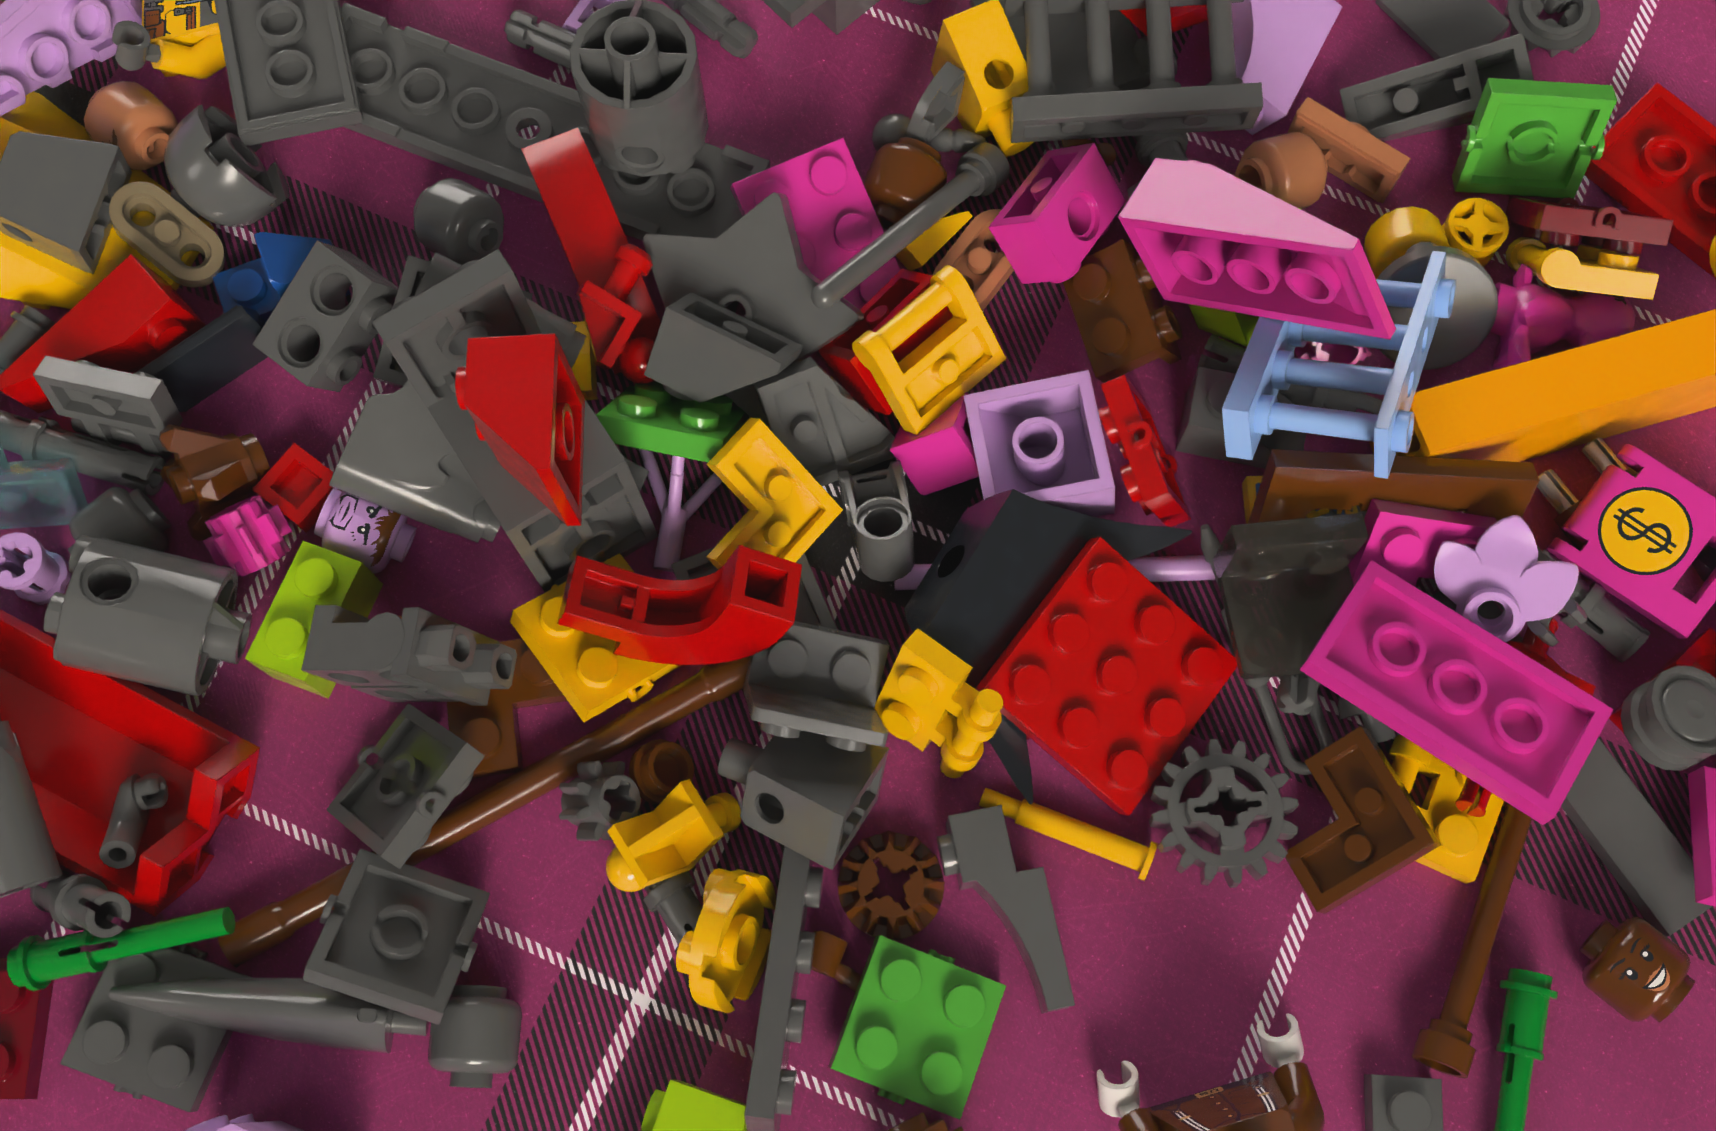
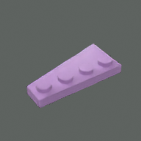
M5 0L0 5V116L25 104V95L42 86L47 85L55 88L72 79L71 71L95 59L103 62L115 56L117 45L112 41L114 27L118 22L128 20L142 25V0Z

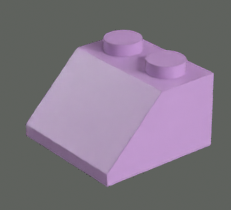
M1089 370L963 395L984 500L998 493L1015 489L1042 502L1092 517L1114 513L1115 485Z

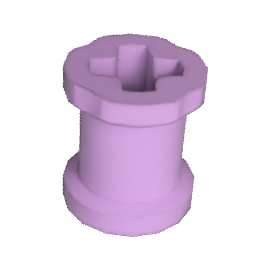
M14 532L0 537V586L2 588L14 590L18 597L25 601H32L37 605L48 604L56 592L64 594L72 575L69 572V564L63 556L47 551L40 541L26 533ZM15 548H18L20 551H22V552L25 553L26 555H23V554L19 553L18 551L15 550ZM33 583L36 584L37 586L43 588V590H40L39 588H37L36 586H34V585H32V584H33Z

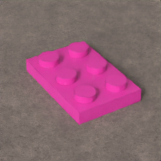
M844 138L734 182L730 188L742 216L774 192L787 196L803 261L810 272L821 281L884 233ZM895 256L843 298L860 310L900 271Z

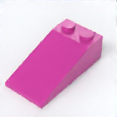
M1155 158L1118 216L1164 300L1389 340L1396 330L1359 238L1212 164L1202 163L1197 160L1181 161Z

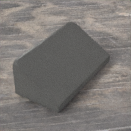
M1376 0L1375 2L1435 60L1501 40L1509 27L1507 18L1487 0Z

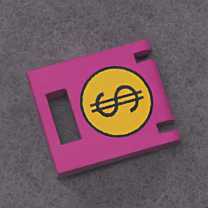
M1625 444L1616 457L1622 463L1638 472L1636 476H1632L1615 465L1607 466L1561 528L1580 542L1585 543L1579 551L1568 542L1554 538L1547 547V550L1560 561L1576 564L1581 575L1592 582L1598 583L1607 592L1676 638H1688L1716 601V567L1691 600L1673 588L1706 544L1716 550V498L1639 448Z

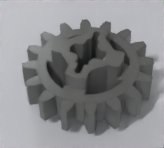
M1210 739L1205 749V757H1200L1197 751L1188 746L1180 756L1184 769L1167 763L1161 773V776L1171 787L1155 786L1151 793L1150 800L1164 806V810L1151 815L1149 819L1150 827L1166 828L1168 833L1157 848L1160 853L1169 852L1174 849L1180 852L1182 856L1176 866V870L1180 874L1188 870L1192 864L1200 867L1202 885L1208 886L1217 872H1222L1229 888H1235L1241 883L1243 869H1246L1249 875L1258 881L1268 873L1266 863L1262 857L1279 864L1288 852L1277 839L1291 840L1298 832L1296 825L1283 820L1285 815L1292 813L1299 806L1298 799L1281 797L1279 790L1290 778L1286 773L1270 777L1264 771L1271 757L1266 752L1257 757L1254 762L1246 759V745L1242 741L1237 742L1230 754H1223L1218 740ZM1202 775V795L1199 798H1189L1186 802L1179 803L1184 787L1190 781ZM1235 775L1250 783L1257 792H1252L1237 781ZM1217 800L1222 801L1225 811H1236L1237 816L1229 826H1224V821L1220 815H1210L1209 813ZM1266 823V829L1259 844L1250 851L1245 852L1246 838L1244 831L1247 828L1258 827L1259 824ZM1195 833L1211 846L1212 853L1198 846L1188 834Z

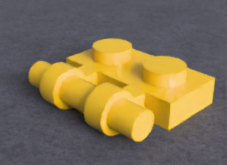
M917 628L902 645L876 701L875 710L886 729L895 737L907 740L922 752L931 741L941 747V771L949 778H959L965 771H969L977 765L984 752L983 742L991 739L1002 721L1000 710L1003 706V699L993 689H984L979 692L965 681L973 667Z
M1397 735L1394 738L1388 756L1393 760L1391 766L1408 793L1410 794L1417 773L1432 778L1422 807H1417L1441 843V846L1415 861L1464 884L1474 882L1504 800L1492 793L1485 809L1486 813L1482 817L1467 815L1469 807L1463 812L1460 811L1455 803L1460 796L1467 777L1404 736Z

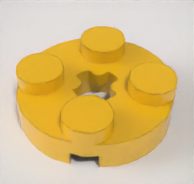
M717 868L710 873L706 881L703 893L704 905L695 930L686 932L680 941L676 955V968L678 972L689 975L690 992L698 1005L724 1013H731L735 1009L730 1001L733 998L746 1001L753 993L768 960L772 930L762 928L764 907L775 910L776 895L772 882L764 875L741 869L728 871Z

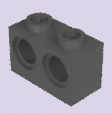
M317 240L252 345L306 386L340 392L343 386L352 381L358 374L362 366V356L376 334H378L372 321L391 310L399 288L350 251ZM352 285L353 296L350 303L346 306V293ZM320 337V349L318 354L314 356V345L317 338Z

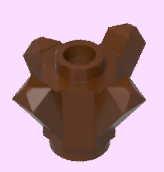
M168 424L159 434L162 446L169 452L174 453V458L168 460L160 474L162 479L172 488L181 505L192 502L196 511L187 524L191 536L197 541H203L212 536L205 523L206 520L221 510L244 500L249 493L254 492L252 490L253 487L270 470L265 453L259 441L252 433L239 437L233 433L221 436Z

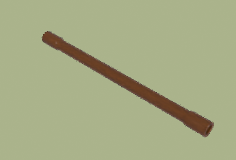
M750 656L734 661L703 666L694 676L443 812L432 826L427 841L421 848L411 854L405 864L410 866L419 864L559 787L560 783H566L579 776L577 763L599 761L602 763L712 702L722 701L742 690ZM354 861L284 900L271 902L236 921L235 930L232 934L217 937L219 945L228 961L233 966L238 967L286 941L297 930L319 919L331 894L339 895Z

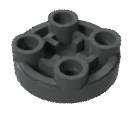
M1419 242L1412 245L1405 255L1393 261L1377 278L1380 280L1422 283L1432 251L1446 252L1445 279H1455L1456 281L1454 304L1450 318H1439L1423 370L1443 368L1470 355L1488 336L1495 322L1498 310V296L1495 284L1479 261L1462 250L1437 246L1432 242ZM1387 306L1394 324L1408 325L1413 311L1412 308ZM1380 349L1387 358L1396 363L1399 351Z

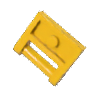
M1520 237L1514 240L1506 251V261L1512 270L1517 272L1521 264L1528 265L1533 271V276H1538L1544 284L1555 288L1653 300L1659 274L1637 267L1638 256L1603 250L1600 246L1579 244L1577 255H1575L1573 252L1562 248L1547 250L1545 245L1537 239Z
M950 265L944 266L930 279L931 286L876 332L867 330L852 343L855 355L870 370L903 430L915 435H919L960 397L969 392L1006 360L969 284L963 275ZM948 306L953 317L897 363L892 351Z

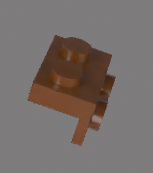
M1124 239L1084 258L1079 271L1069 280L1063 282L1096 379L1105 383L1158 358H1161L1170 365L1182 359L1176 343L1177 340L1182 338L1180 324L1172 309L1168 305L1163 306L1157 286L1137 250Z

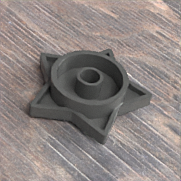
M776 192L770 194L717 238L645 234L643 237L646 252L652 259V270L665 309L691 292L736 313L737 304L740 302L745 308L746 319L803 346L799 358L791 364L806 359L864 320L862 311L845 298L840 299L828 309H820L813 304L811 292L821 280L810 272L803 261L789 201L785 194ZM753 384L725 393L751 418L761 419L768 427Z

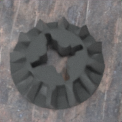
M1508 0L1503 16L1511 21L1510 37L1523 33L1524 39L1527 40L1528 51L1540 47L1546 49L1552 58L1564 50L1574 54L1584 43L1592 38L1599 26L1600 7L1597 0ZM1543 9L1548 14L1566 11L1558 23L1553 19L1544 21L1538 19Z

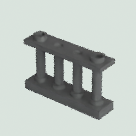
M1004 0V13L1006 17L1024 16L1028 92L1024 93L1022 97H1012L1010 113L1011 143L1252 129L1263 108L1262 82L1243 83L1242 79L1236 77L1231 4L1244 2V0ZM1207 5L1212 81L1207 83L1206 86L1182 87L1180 83L1175 82L1170 7ZM1146 8L1150 85L1142 90L1120 91V88L1115 86L1113 81L1109 11ZM1085 12L1089 88L1084 93L1059 94L1052 86L1048 14Z

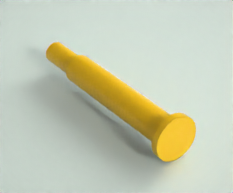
M985 788L979 806L989 808L1001 805L1004 816L1014 819L1015 824L1139 872L1138 879L1145 881L1158 843L1151 841L1148 847L1037 803L1029 804L1026 799L1020 801Z

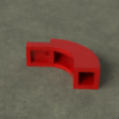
M738 545L726 563L710 575L689 580H665L644 576L577 555L569 568L557 624L616 641L614 654L631 659L675 665H704L734 661L767 649L784 636L794 624L802 565Z

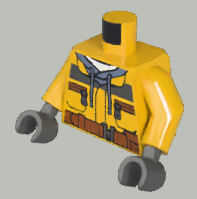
M142 0V25L128 20L120 21L114 27L112 41L117 45L115 59L123 69L129 71L138 70L143 67L146 61H150L152 67L160 70L165 77L184 75L197 79H207L226 66L214 0Z

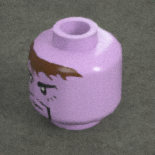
M333 488L319 514L314 534L322 537V548L358 560L372 573L376 574L384 570L391 559L401 563L404 561L417 528L406 524L408 519L406 516Z

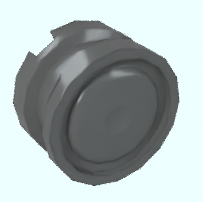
M1675 666L1659 673L1654 680L1632 690L1623 701L1620 717L1624 735L1634 751L1648 763L1661 769L1672 771L1685 770L1716 754V679L1711 674L1692 666Z

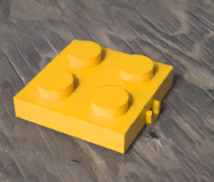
M620 553L602 562L634 572ZM566 582L559 586L557 584L553 585L551 590L513 609L511 624L583 722L590 720L627 697L631 702L640 700L651 691L654 686L653 682L682 666L647 662L614 654L616 641L557 624ZM641 686L642 688L636 692L635 689Z

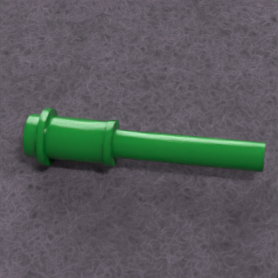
M224 907L124 929L119 934L109 938L94 936L86 929L83 932L47 940L39 935L25 937L18 946L11 948L7 956V971L10 980L15 986L37 991L45 989L51 983V980L87 972L103 971L110 960L232 934L235 930V917L231 908Z
M1509 968L1508 980H1500L1499 988L1506 990L1500 1039L1499 1044L1497 1043L1496 1051L1505 1053L1494 1131H1524L1533 1062L1534 1060L1543 1061L1544 1054L1542 1052L1549 1000H1557L1558 992L1551 990L1552 976L1523 969Z

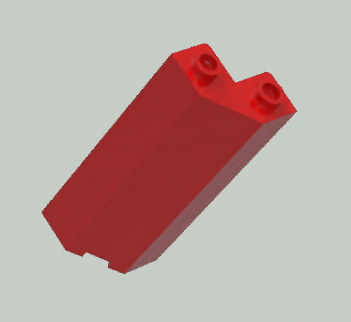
M0 609L1 721H9L12 732L16 734L59 864L77 874H86L99 879L107 887L108 891L123 895L129 903L156 917L201 879L214 858V855L205 851L204 848L224 816L228 815L238 819L251 798L260 747L138 682L63 666L60 661L53 658L56 638ZM149 773L161 775L167 783L169 797L162 808L150 809V816L134 862L128 867L119 869L107 866L100 859L99 852L110 822L119 785L133 774H138L141 777Z

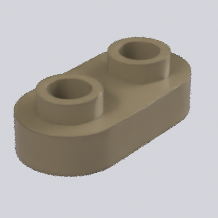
M132 182L120 187L114 193L109 204V214L117 235L173 281L186 287H203L214 282L213 277L223 271L225 256L223 244L219 236L163 189L148 182ZM140 211H148L156 217L151 225L144 227L136 225L132 218ZM188 251H197L205 257V260L199 266L191 267L185 265L181 258Z

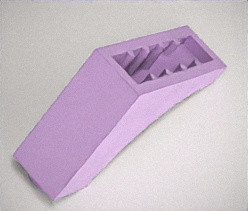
M1244 0V2L1231 3L1236 77L1242 79L1243 83L1262 82L1263 108L1253 128L1245 129L1253 135L1287 115L1342 9V6L1335 0Z

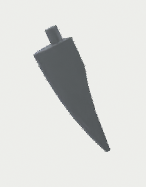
M303 978L176 980L118 985L111 987L109 992L111 1000L210 1027L281 1041L381 1053H391L394 1033L427 1036L430 1023L304 981Z

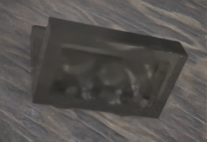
M1362 513L1231 525L1213 558L1241 678L1255 679L1304 674L1300 671V668L1354 585L1348 565L1369 537Z

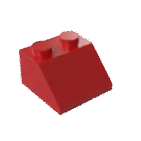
M556 334L468 338L466 366H459L455 376L456 397L460 409L468 410L475 422L479 440L488 443L500 465L567 526H580L582 521L585 398Z

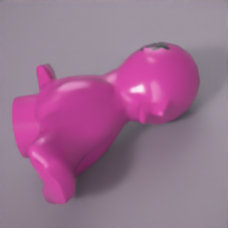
M1521 264L1513 276L1512 286L1500 282L1495 285L1498 296V310L1490 333L1498 335L1500 342L1495 348L1497 358L1493 362L1491 371L1530 361L1532 354L1543 351L1561 340H1566L1577 348L1631 333L1634 329L1636 317L1631 302L1624 296L1586 292L1576 297L1564 296L1548 287L1532 284V269L1528 265Z

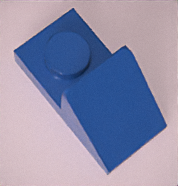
M267 232L255 233L254 237L261 258L222 271L213 277L224 313L236 305H242L256 310L266 323L316 241L334 246L330 239ZM348 289L346 296L351 295L350 289Z

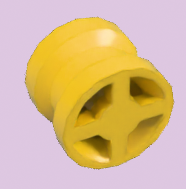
M1468 198L1457 203L1447 216L1442 228L1450 247L1470 254L1485 267L1494 256V253L1507 239L1509 224L1503 210L1492 201L1482 198ZM1462 232H1465L1468 236L1470 244L1460 236Z

